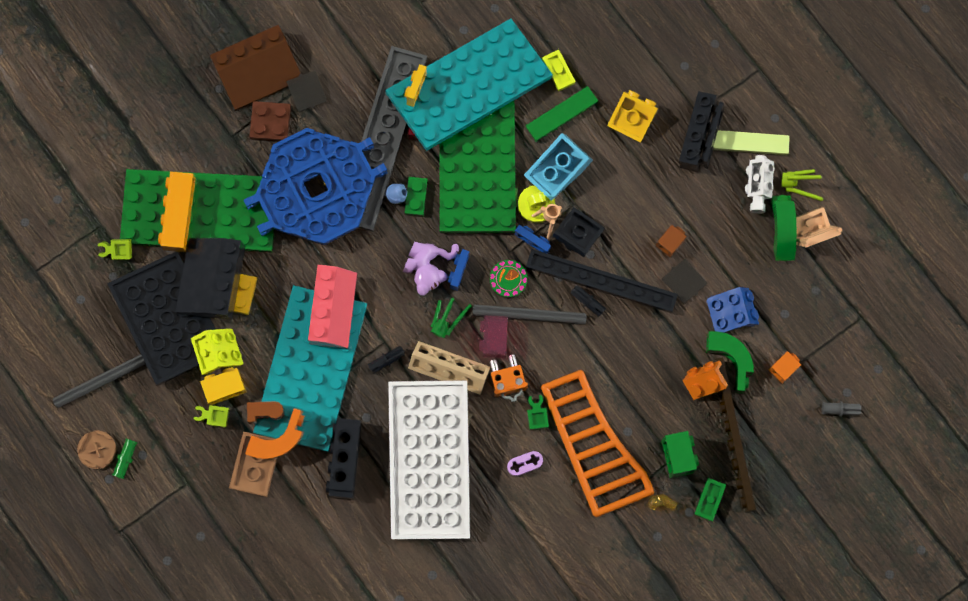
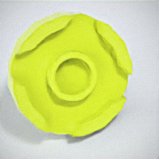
M535 185L524 189L519 196L518 211L524 219L531 221V223H543L546 221L543 213L534 218L532 214L540 210L541 207L555 204V198L551 201Z

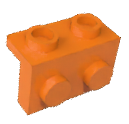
M710 361L704 364L703 367H693L687 371L683 383L693 400L727 388L728 384L719 370L722 365L721 361L714 363Z

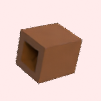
M671 225L657 241L656 247L671 258L684 243L687 236L684 235L685 232L680 227Z

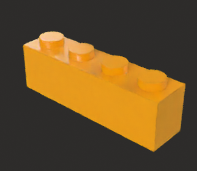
M170 171V177L166 178L165 186L168 192L167 196H164L163 199L165 214L161 215L163 230L158 236V244H161L160 246L163 250L186 252L196 180L192 173Z

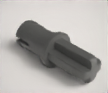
M842 401L840 403L823 402L822 414H835L840 417L842 415H861V405L843 403Z

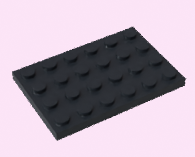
M178 251L107 283L156 386L199 367L191 338L206 330H216L210 317L175 313L184 263Z

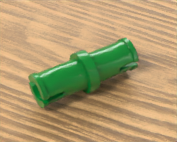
M125 439L121 454L117 456L118 462L112 474L113 476L121 479L125 478L129 463L133 461L131 458L138 442Z

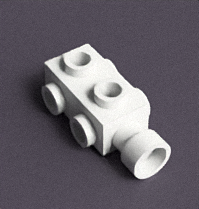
M763 155L755 156V160H750V164L746 168L749 180L745 186V192L747 197L753 199L750 204V212L756 214L765 213L766 204H764V199L772 198L774 161L767 159Z

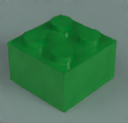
M688 431L665 435L661 441L669 477L675 478L693 474L697 470V466H699L697 454L694 455L692 447L695 446L693 436H689Z

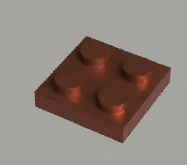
M253 101L250 139L281 141L287 138L291 104Z

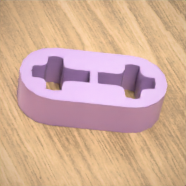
M536 451L523 454L511 459L508 462L507 470L512 476L523 475L540 468L543 457ZM532 455L535 458H539L535 466L533 463L526 464L527 461L531 460ZM513 462H516L517 465L524 464V466L519 468V472L510 469L513 466Z

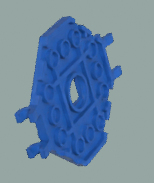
M305 128L273 144L256 194L244 199L248 210L260 203L269 220L257 226L261 236L275 229L326 245L358 229L375 178L388 174L384 163L371 169L363 154V151L374 148L371 138L369 137L360 143H355ZM321 175L328 190L311 198L304 183Z

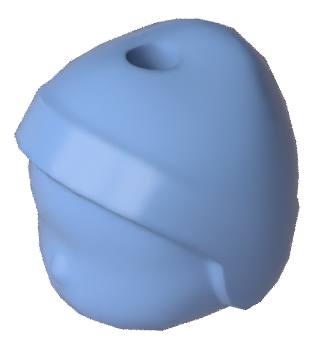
M391 184L386 190V196L391 203L399 204L406 200L407 190L403 184Z

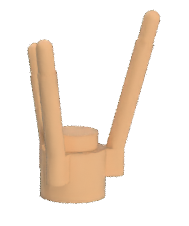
M555 204L541 207L540 210L532 214L534 218L543 213L544 219L550 222L546 238L549 242L555 221L558 217H561L562 207Z

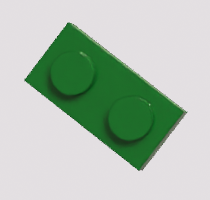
M409 177L405 215L424 217L427 178Z
M707 478L694 515L713 522L726 484Z

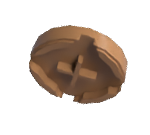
M97 430L87 433L81 438L77 447V453L81 463L88 468L95 470L104 469L114 461L117 454V446L113 437L106 432Z

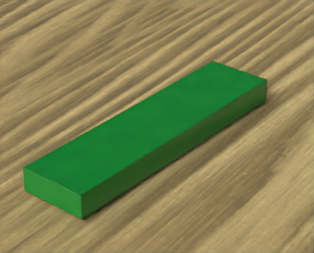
M587 86L527 124L525 128L535 142L597 104L598 100Z

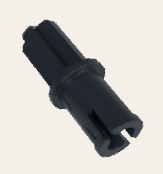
M579 285L575 286L571 291V294L584 304L583 307L585 308L586 306L598 318L605 311L606 308Z
M398 346L386 354L382 353L381 357L368 363V366L372 373L375 374L386 366L390 367L391 363L405 356V352L401 346Z

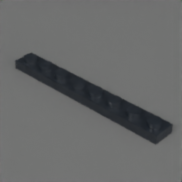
M531 249L526 265L527 269L669 313L673 312L678 296L677 293Z

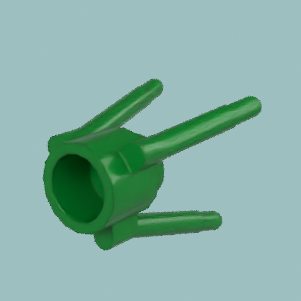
M451 298L442 319L438 320L442 301L439 300L433 322L430 326L432 328L431 333L441 338H445L446 335L450 336L452 330L472 305L469 304L451 326L448 327L449 323L445 320L453 305L454 298Z

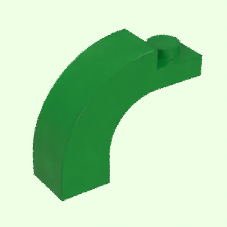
M772 196L771 204L775 221L773 247L775 260L792 261L795 260L797 241L795 204L791 196Z
M709 331L707 334L706 353L720 354L731 360L736 371L735 393L743 394L745 389L749 387V377H746V375L754 373L753 361L749 351L741 341L732 335Z

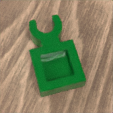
M539 395L538 403H533L532 397L529 396L528 403L532 407V410H527L529 430L549 428L547 408H541L543 403L542 395Z

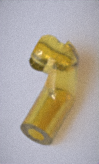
M665 494L652 496L648 502V507L652 510H656L658 506L664 505L673 511L678 505L677 502Z

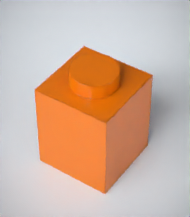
M787 351L769 371L783 384L801 366L800 360L794 353L790 354Z

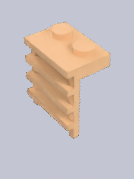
M824 207L796 217V245L805 246L806 248L841 235V227L829 224Z

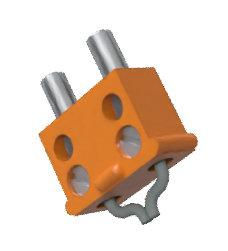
M515 355L509 356L511 367L499 370L496 360H494V364L491 360L490 364L493 371L491 372V379L495 390L494 396H502L504 399H510L511 402L517 401V397L524 390L528 389V383L525 382L521 365H517ZM519 392L518 394H516V395L514 396V399H513L512 397H510V396H505V395H509V394H513V393Z

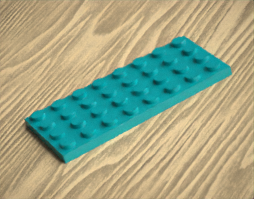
M509 19L428 65L427 75L414 107L408 106L407 98L404 97L407 86L411 87L413 82L411 81V76L385 91L424 149L428 151L550 80L553 74L514 21Z
M293 285L261 401L279 402L283 406L285 413L283 418L277 421L271 418L257 419L253 433L275 439L279 438L286 431L293 409L296 408L302 410V415L305 416L302 426L297 428V430L304 432L297 445L329 452L333 438V424L337 423L368 304L354 300L348 349L310 345L308 336L314 290Z

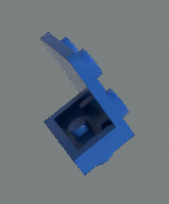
M738 287L707 299L715 331L725 333L743 326L753 327L759 325V314L754 308V296L749 288Z

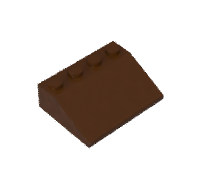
M279 25L210 55L235 111L252 104L253 101H258L303 81V77Z

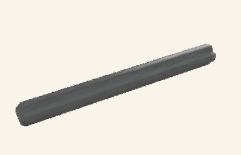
M473 305L472 312L474 316L585 324L587 318L585 313L488 305Z
M140 354L53 398V403L59 408L146 363Z

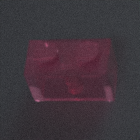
M485 315L484 321H480V332H484V339L479 342V351H483V357L506 358L507 316Z

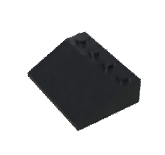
M189 238L175 313L232 320L246 247L241 240Z

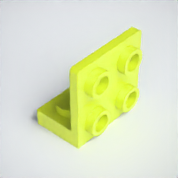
M233 329L206 330L191 338L202 375L209 374L221 367L243 365L242 355L239 351Z

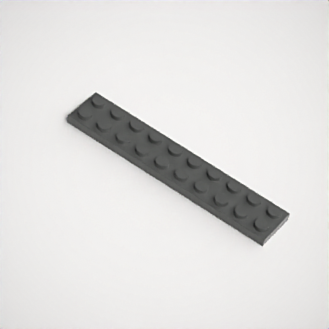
M391 46L362 137V141L370 137L374 144V148L363 151L371 169L384 163L388 174L382 177L375 178L359 228L371 232L374 231L407 125L386 95L385 90L411 76L414 70L417 71L419 64L425 66L427 61L426 55Z

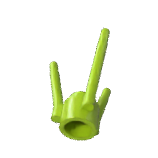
M814 169L782 172L781 187H785L786 192H794L823 201V198L793 188V186H797L798 180L821 179V175H804L815 173Z

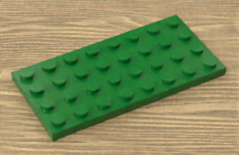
M514 101L439 144L440 233H515Z
M126 169L120 239H131L132 245H161L158 244V236L163 230L161 215L165 214L163 199L164 196H167L168 189H166L165 184L166 178L170 177V171ZM192 173L196 180L187 247L189 238H226L241 240L246 246L245 251L273 252L274 229L261 236L257 228L258 225L269 221L261 204L258 203L255 207L248 210L244 199L256 194L262 176Z

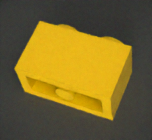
M226 368L222 371L223 373L216 376L215 374L207 375L204 377V380L200 381L209 405H214L247 393L237 368Z

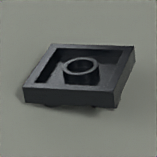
M573 207L552 237L563 243L568 250H573L582 257H585L605 228Z

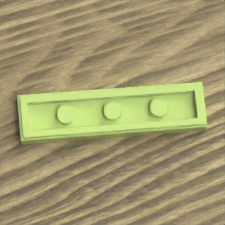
M718 130L713 150L788 155L789 136Z

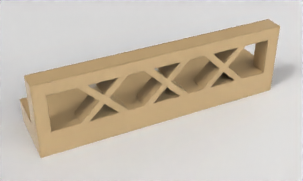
M418 341L412 353L408 367L410 370L441 381L467 380L468 390L480 395L491 368ZM419 349L427 351L428 354L419 352ZM438 357H444L447 360H441ZM456 363L464 364V367H460ZM474 370L483 371L484 374L477 373Z

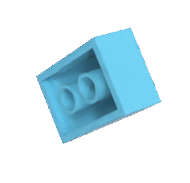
M561 133L524 176L552 201L588 167L593 159L567 135Z

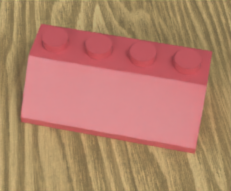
M317 266L308 336L310 345L348 349L357 281L356 272L336 266Z

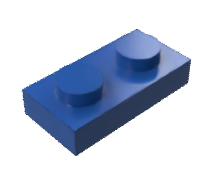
M519 225L517 227L515 236L536 250L548 254L551 245L546 238L533 234L534 231L527 226L522 227Z
M462 249L461 254L456 255L454 265L457 266L455 272L451 271L448 282L451 283L450 289L458 291L469 258V251Z

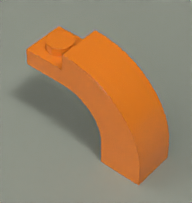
M296 408L293 409L286 431L277 439L267 440L251 435L245 454L255 458L269 459L290 452L300 442L304 434L303 431L297 430L298 426L301 427L304 422L305 416L302 415L303 411Z

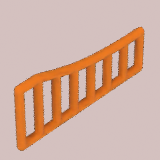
M583 370L575 371L541 386L545 400L594 517L602 516L654 494V488L647 472L625 448L608 424ZM579 379L582 390L557 400L553 399L551 389ZM585 396L587 397L591 407L561 418L558 407ZM595 414L600 424L571 436L568 435L565 425ZM605 431L610 439L608 442L576 454L572 445L574 442ZM614 447L622 454V457L585 472L579 462ZM629 463L636 471L591 490L587 481L591 477ZM638 479L642 480L645 490L598 508L594 497Z

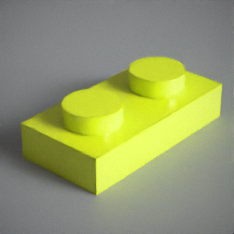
M559 50L542 57V61L553 74L552 80L558 91L576 83Z

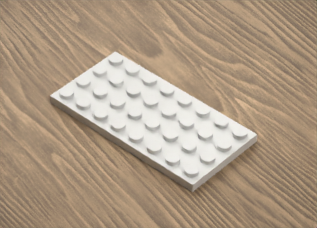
M467 380L388 382L391 539L470 538Z

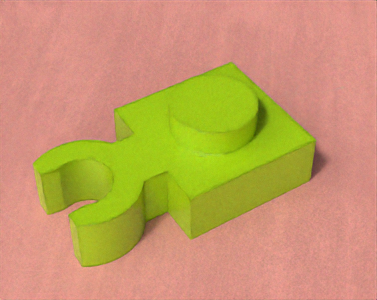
M131 239L110 240L111 245L108 242L98 244V246L105 247V252L98 254L100 257L111 254L112 259L132 258Z
M209 405V411L201 406L195 407V410L202 411L201 417H194L195 421L202 422L207 420L208 426L227 428L229 408Z

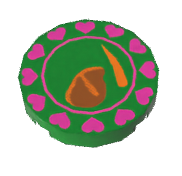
M504 260L497 263L490 273L492 290L503 298L519 296L527 285L525 268L514 260Z

